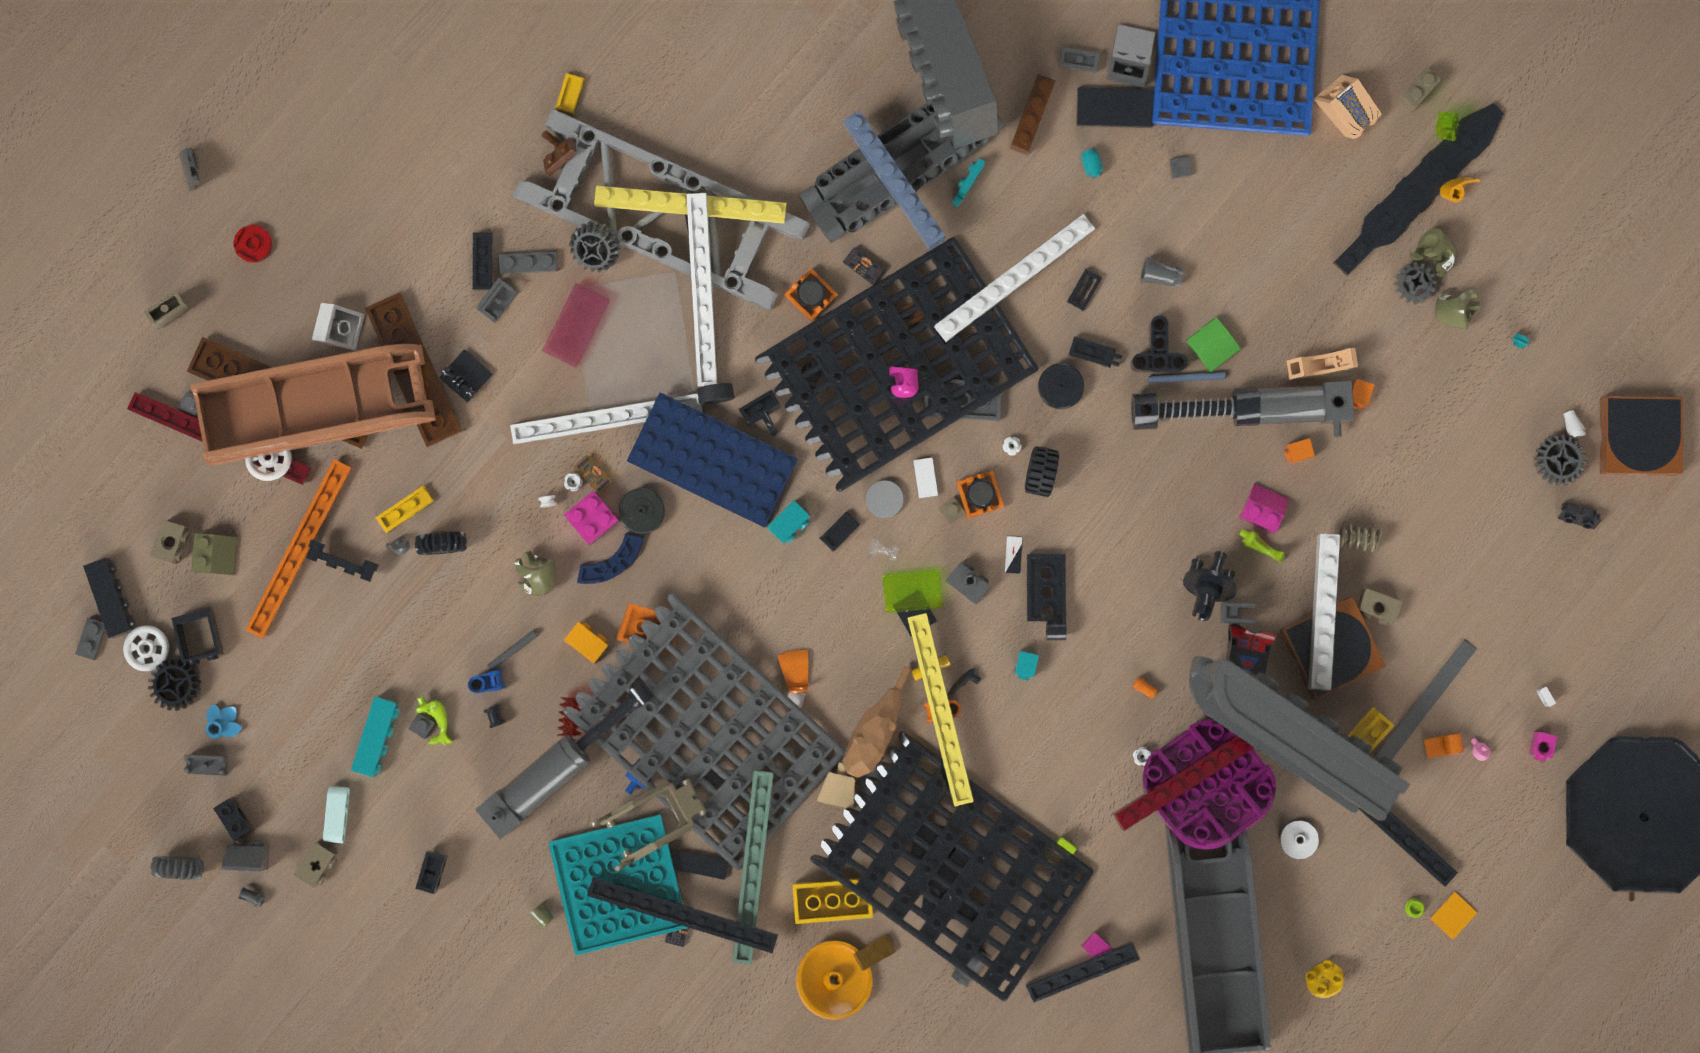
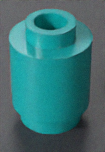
M1095 148L1082 152L1081 161L1086 176H1091V178L1101 176L1104 167L1099 152H1096Z

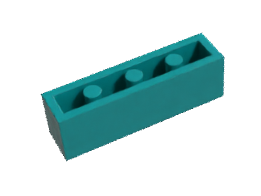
M374 696L350 771L369 777H376V774H380L383 766L380 762L382 756H386L389 747L386 743L388 737H392L395 728L392 726L393 721L398 718L400 713L399 703Z

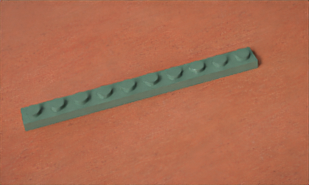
M754 770L737 915L738 922L756 927L773 780V772ZM734 942L732 963L752 965L753 948Z

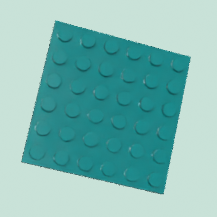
M661 814L615 825L611 828L607 827L548 842L575 956L688 928L587 896L592 878L597 877L683 904L668 843L618 871L614 869L622 864L620 861L624 858L622 852L631 848L634 853L666 835Z

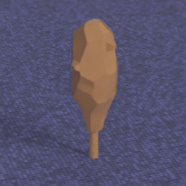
M904 666L894 688H890L876 705L865 711L852 732L842 760L849 775L859 778L872 772L883 757L893 732L897 727L896 719L902 695L900 691L911 671L909 667Z

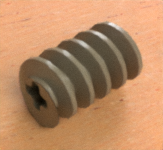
M1343 523L1340 531V547H1343L1346 542L1348 549L1355 544V549L1358 550L1360 545H1362L1363 551L1370 547V551L1373 553L1375 548L1379 549L1382 531L1379 529L1375 533L1374 528H1370L1367 531L1366 527H1362L1360 530L1357 525L1352 530L1351 524L1345 527Z

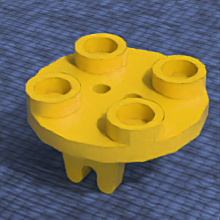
M1325 960L1314 966L1305 975L1309 991L1314 996L1320 998L1336 995L1345 983V975L1342 969L1330 960Z

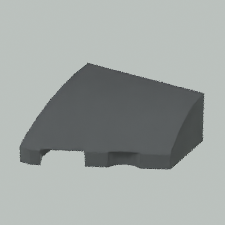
M190 147L181 151L179 156L188 190L193 191L196 190V185L201 184L197 172L199 167L196 156Z

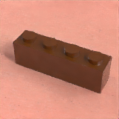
M1040 74L1037 75L1010 149L1028 155L1056 80Z

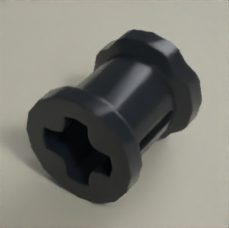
M500 705L483 710L484 713H487L490 728L506 723L499 710Z

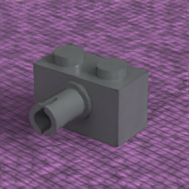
M960 562L946 579V582L976 605L989 589L990 585L987 584L989 580L981 574L977 576L973 573L974 568L968 563L962 564Z

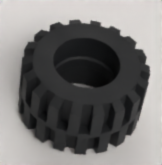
M1039 446L1033 448L1025 480V493L1044 497L1051 495L1059 463L1058 450Z

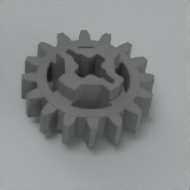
M1414 262L1412 267L1408 263L1405 265L1406 270L1404 268L1399 270L1401 274L1395 276L1399 281L1395 282L1394 285L1399 287L1395 292L1402 293L1400 299L1406 297V303L1413 300V303L1417 304L1419 300L1421 303L1425 302V297L1428 299L1432 297L1429 292H1435L1436 289L1432 285L1437 284V281L1432 280L1435 274L1429 273L1430 267L1424 269V263L1418 267L1417 262ZM1416 271L1413 276L1406 275L1408 272ZM1416 279L1418 286L1414 288V283L1412 281ZM1417 291H1425L1421 295H1415Z

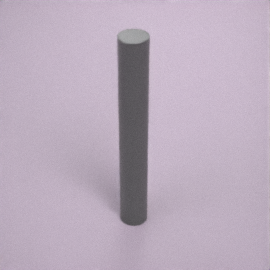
M532 630L487 664V666L492 671L538 635Z

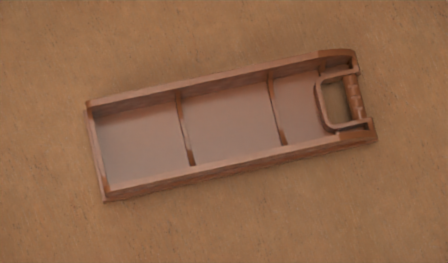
M396 344L380 346L191 384L190 388L195 398L204 446L203 457L207 465L210 467L435 421L433 401L427 400L421 366L425 364L422 345ZM409 368L415 402L398 406L394 402L390 374L394 371Z

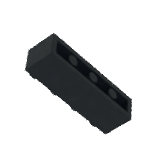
M103 558L84 565L83 568L108 638L114 639L133 631L135 620L132 615H129L127 610L129 603L121 593L123 587L121 581L115 576L116 567L114 562L108 558Z

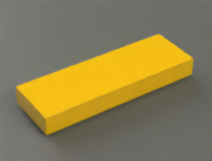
M423 485L375 518L384 531L389 533L435 501Z

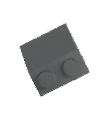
M233 841V844L226 847L222 870L260 872L268 870L270 846H264V842H252V845H245V841Z

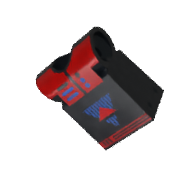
M1229 624V645L1225 660L1232 662L1243 671L1246 669L1256 675L1258 672L1266 674L1269 650L1276 638V633L1266 631L1252 633L1245 627Z

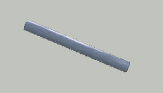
M1225 372L1148 376V383L1225 379Z

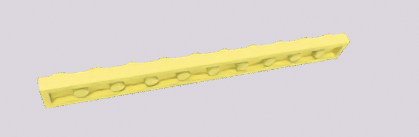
M596 186L594 205L598 207L688 215L687 194ZM707 196L708 217L785 224L786 203Z
M927 613L909 617L908 622L954 806L974 802Z

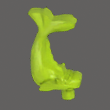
M1244 528L1240 530L1239 535L1243 537L1241 544L1262 552L1279 563L1283 562L1286 557L1284 556L1285 553L1270 547L1258 536V532L1251 529L1247 531Z
M424 696L418 697L419 706L416 707V712H426L432 715L441 729L439 735L431 738L428 744L434 745L441 742L446 745L454 742L446 733L448 719L443 703L437 699L426 702Z

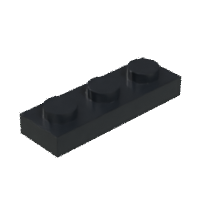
M473 232L472 289L490 290L493 275V233Z

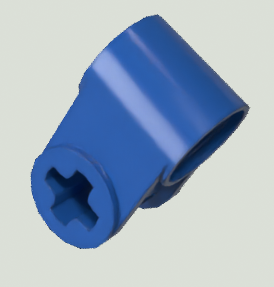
M503 669L471 677L468 681L469 690L477 694L505 689L506 685L503 683L501 674ZM476 679L482 682L480 690H474L472 687V683Z

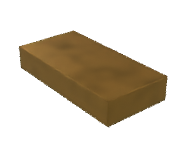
M885 935L853 953L861 971H864L896 951L888 936Z

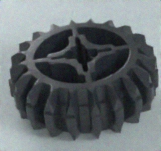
M462 531L427 533L415 537L416 553L419 555L463 552L467 549L466 534Z
M170 659L169 665L166 661H163V668L159 665L156 666L158 673L151 672V675L155 676V678L148 679V682H153V686H148V690H154L150 697L157 696L154 703L161 702V708L167 705V710L169 711L173 709V706L175 711H179L180 705L183 709H186V702L192 705L194 702L191 697L198 698V695L194 692L201 690V688L196 687V684H200L201 680H195L199 673L192 674L195 667L191 666L188 668V662L182 664L181 659H177L176 664L174 659ZM179 669L186 676L177 678L171 670ZM166 673V683L160 687L161 679ZM173 682H179L176 685V690L175 688H169L173 685ZM189 682L188 691L183 697V686ZM171 691L178 700H169L163 693Z

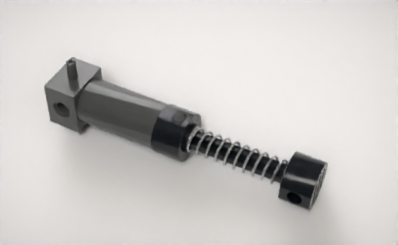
M1352 381L1325 382L1320 386L1234 388L1230 400H1227L1225 397V400L1217 398V401H1212L1210 398V401H1204V399L1197 401L1195 399L1194 402H1189L1188 399L1187 402H1182V400L1174 402L1172 400L1171 403H1167V400H1165V403H1160L1159 400L1157 401L1156 393H1136L1131 396L1132 426L1134 430L1157 429L1159 418L1162 421L1165 418L1171 421L1172 418L1179 420L1180 417L1186 420L1188 417H1191V419L1195 417L1201 419L1205 416L1209 419L1210 416H1213L1216 419L1217 416L1224 418L1225 415H1228L1229 418H1233L1234 426L1305 422L1333 424L1334 437L1339 438L1342 437L1341 424L1354 420ZM1334 399L1338 401L1339 407L1335 406ZM1142 407L1148 410V415L1142 414Z

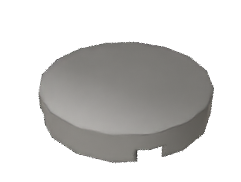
M887 480L877 481L871 485L865 498L868 510L878 518H891L898 514L904 501L903 493L899 486Z

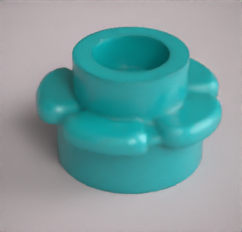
M1515 333L1514 338H1511L1514 341L1513 345L1523 349L1524 346H1529L1528 342L1530 339L1521 334Z

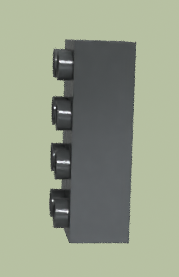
M893 1L898 17L896 24L903 41H908L910 51H908L909 58L915 73L920 72L923 81L921 88L927 105H933L936 114L934 122L940 138L950 136L956 149L998 134L996 99L957 1Z

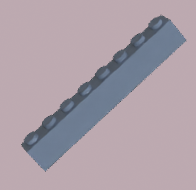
M860 110L843 120L845 129L927 249L930 251L945 241V234Z

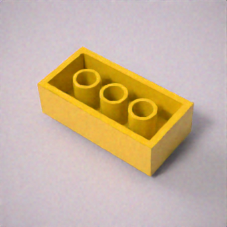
M854 878L849 880L856 884L860 878ZM837 880L792 884L795 924L873 918L872 906Z

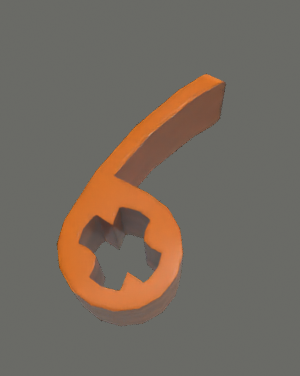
M1461 733L1424 739L1427 758L1464 752Z

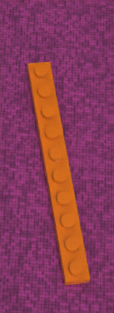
M333 459L245 629L246 631L264 639L310 548L308 547L310 540L315 541L352 469L351 467Z

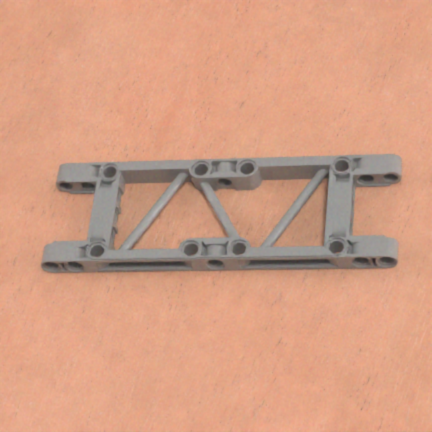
M552 109L544 126L553 130V133L566 139L569 137L573 139L576 144L577 153L566 162L553 192L529 181L519 180L512 194L514 198L580 227L581 224H587L590 221L595 224L596 221L573 212L569 208L596 148L601 143L604 183L606 187H613L609 156L610 147L648 164L653 177L681 189L682 191L679 193L698 194L702 189H705L707 196H713L714 193L727 198L757 200ZM588 133L595 135L592 141L585 140V136ZM663 164V171L656 172L654 170L655 165ZM697 179L699 181L698 186L690 187V180ZM562 202L563 207L560 210H555L553 208L554 204ZM607 207L609 227L606 226V229L612 228L611 234H617L615 240L620 241L619 245L691 276V263L673 256L672 249L667 242L656 237L653 239L640 231V229L664 212L652 211L633 226H624L617 231L615 208ZM787 212L785 224L750 220L746 232L742 235L740 246L734 253L731 266L727 268L724 277H721L715 217H708L713 273H711L712 286L771 311L778 294L770 291L768 287L746 278L768 228L790 238L803 240L810 224ZM625 233H632L633 238L630 241L623 240ZM666 248L668 253L666 256L661 257L657 254L658 250ZM730 279L738 281L737 285L733 288L727 285Z

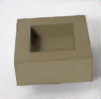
M954 497L939 508L949 524L965 513Z

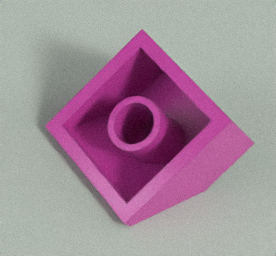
M1254 483L1238 518L1274 534L1277 532L1284 517L1289 499Z

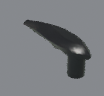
M974 669L968 670L954 683L948 695L950 696L969 680L978 684L981 678L974 674Z

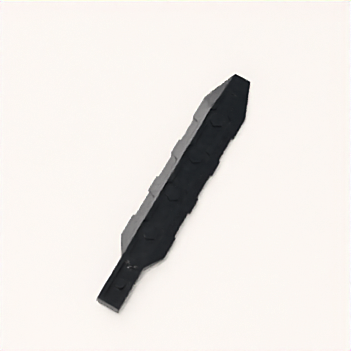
M1493 103L1462 118L1434 150H1430L1421 159V163L1407 177H1404L1380 204H1377L1364 217L1360 236L1333 263L1347 276L1373 249L1392 244L1405 231V228L1432 204L1431 201L1440 193L1442 185L1456 179L1458 174L1490 145L1504 112Z

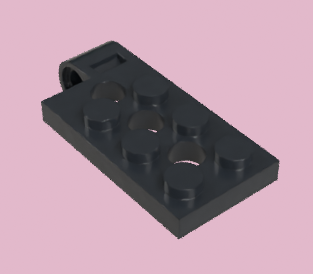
M1027 554V622H1046L1047 641H1066L1067 638L1066 554ZM1043 568L1051 570L1052 575L1049 579H1044L1041 576ZM1048 587L1051 589L1052 594L1049 598L1042 597V588ZM1044 606H1048L1052 610V614L1049 617H1043L1041 614V609Z

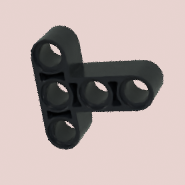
M1157 315L1151 320L1149 324V353H1139L1132 358L1130 365L1135 372L1177 373L1184 370L1187 366L1188 361L1185 355L1169 353L1168 320L1166 317ZM1154 321H1161L1163 329H1156ZM1160 339L1164 344L1163 348H1156L1154 340ZM1156 358L1162 359L1164 362L1163 367H1156L1154 360ZM1175 358L1181 359L1183 362L1182 367H1176L1173 364V360ZM1135 359H1143L1144 367H1137Z

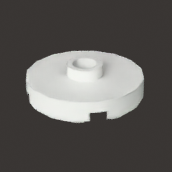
M1301 820L1292 821L1281 831L1280 846L1288 856L1296 859H1305L1316 851L1319 843L1318 833L1308 822ZM1299 836L1303 838V842L1300 844L1296 841Z

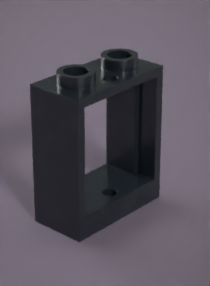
M205 609L171 618L182 663L188 662V665L192 666L200 664L201 659L207 658V661L219 659L218 655L224 654L213 609ZM208 618L215 650L190 656L182 625Z

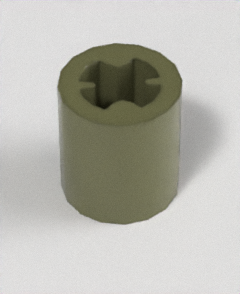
M542 903L529 914L540 929L554 918Z

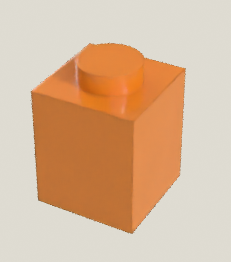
M1359 379L1353 380L1354 409L1361 410L1368 407L1374 384Z
M1310 438L1285 446V450H1283L1285 459L1290 464L1315 457Z

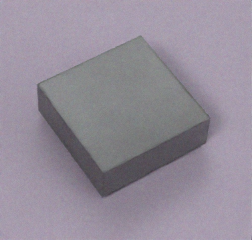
M1189 156L1169 160L1172 179L1192 175Z

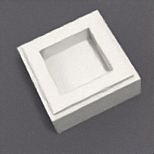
M1547 686L1536 690L1544 706L1551 707L1556 704Z

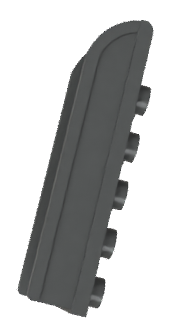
M1203 656L1193 658L1189 672L1190 691L1196 705L1204 714L1348 811L1355 813L1360 807L1376 819L1382 821L1386 819L1399 794H1405L1410 783L1399 777L1403 769L1399 764L1385 756H1382L1380 759L1370 754L1372 746L1354 735L1349 738L1339 733L1341 725L1323 714L1318 717L1308 712L1310 704L1292 693L1287 696L1277 691L1279 683L1261 672H1258L1256 675L1246 669L1243 671L1227 660L1217 659L1213 661Z
M1165 824L1188 1053L1270 1051L1271 1041L1252 861L1247 831H1244L1225 844L1226 852L1223 856L1191 859L1189 845L1180 841Z

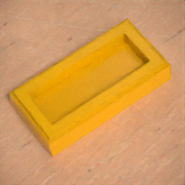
M566 73L555 110L574 115L585 81L584 78Z

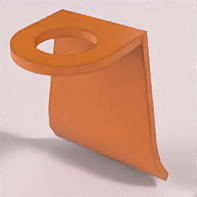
M802 649L790 650L777 655L789 693L809 690L808 651Z

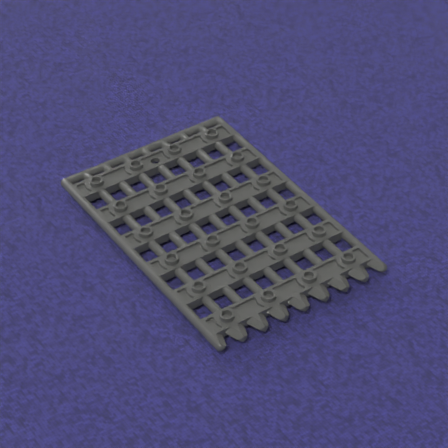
M672 592L668 595V600L673 610L658 606L655 609V615L660 624L657 625L648 620L644 621L642 629L647 638L644 639L637 635H631L628 639L634 651L633 654L623 649L617 650L615 657L621 667L618 668L609 663L604 664L602 671L608 681L604 682L598 678L590 679L589 686L594 696L579 692L576 695V701L581 710L578 711L567 706L563 709V713L587 733L599 719L602 720L607 716L605 712L612 705L616 708L621 704L618 698L625 690L629 692L633 688L631 684L638 676L652 688L651 691L655 696L642 707L635 708L632 712L627 713L625 720L619 726L617 724L613 725L610 728L613 733L606 740L599 737L595 742L649 791L656 788L649 781L656 771L670 784L672 783L675 790L683 787L684 784L682 782L688 778L693 787L699 783L712 795L703 803L707 813L700 816L698 812L692 816L691 819L694 823L692 830L736 870H741L743 868L744 855L739 861L734 857L742 849L745 851L749 812L745 815L732 802L741 795L750 803L751 794L745 788L752 782L754 770L762 771L767 766L779 777L771 789L768 820L772 824L767 829V841L826 777L828 772L843 758L846 749ZM691 619L705 631L698 640L683 628ZM677 634L681 635L692 645L685 654L670 642ZM719 645L733 657L726 666L712 654ZM664 648L679 660L672 668L667 666L658 657V654ZM706 659L720 671L713 680L699 668ZM651 662L666 674L658 683L644 671ZM748 671L762 683L755 692L740 680ZM693 674L707 685L700 695L686 683ZM734 686L738 687L749 697L742 706L728 695ZM680 688L694 700L687 709L673 697ZM776 697L790 709L783 718L769 706ZM721 700L735 711V714L729 720L724 718L715 709ZM667 702L681 714L674 723L660 712ZM763 711L777 723L770 732L756 720ZM708 714L723 726L715 735L701 723ZM653 717L668 729L661 737L647 726ZM804 723L818 734L811 744L797 732ZM750 726L764 737L757 746L743 735ZM695 729L700 731L709 740L703 749L688 737ZM640 731L655 743L648 752L633 740ZM791 738L795 739L806 749L798 758L784 746ZM737 740L751 752L744 761L730 749ZM682 743L696 754L690 763H687L675 752ZM627 746L632 748L641 757L635 766L620 754ZM834 749L837 753L829 761L826 756ZM778 752L792 763L785 772L772 761ZM724 754L738 766L731 775L717 764ZM669 757L683 768L676 778L662 766ZM821 763L824 767L816 775L813 771ZM710 769H713L725 780L718 789L704 778ZM808 777L811 782L802 789L800 785ZM795 792L798 796L790 804L787 799ZM774 793L780 794L778 800L773 799ZM657 795L656 797L673 812L667 799ZM695 795L692 796L693 800L697 799ZM782 806L785 810L777 818L774 813ZM726 809L740 820L733 830L719 818ZM713 823L727 835L720 844L706 832Z

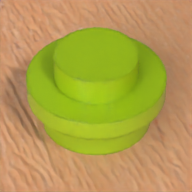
M1410 899L1405 904V912L1412 918H1418L1424 913V904L1419 899Z

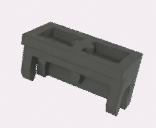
M498 278L476 309L495 323L517 292Z
M184 755V761H186L184 772H187V774L226 776L228 756Z

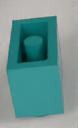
M793 500L771 522L767 529L783 545L786 542L790 544L797 536L795 532L799 528L803 530L810 523L808 520L810 515Z

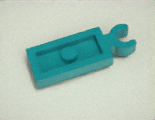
M979 158L977 162L973 161L967 170L970 173L967 178L963 177L958 185L960 190L953 199L952 205L957 208L960 206L985 166V161Z

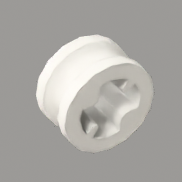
M555 495L538 498L541 501L540 508L557 505V502H554Z

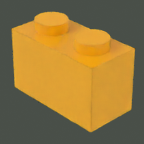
M577 622L564 641L592 663L596 664L609 648L607 644L608 639L600 633L597 636L591 632L593 628L586 622H583V624Z

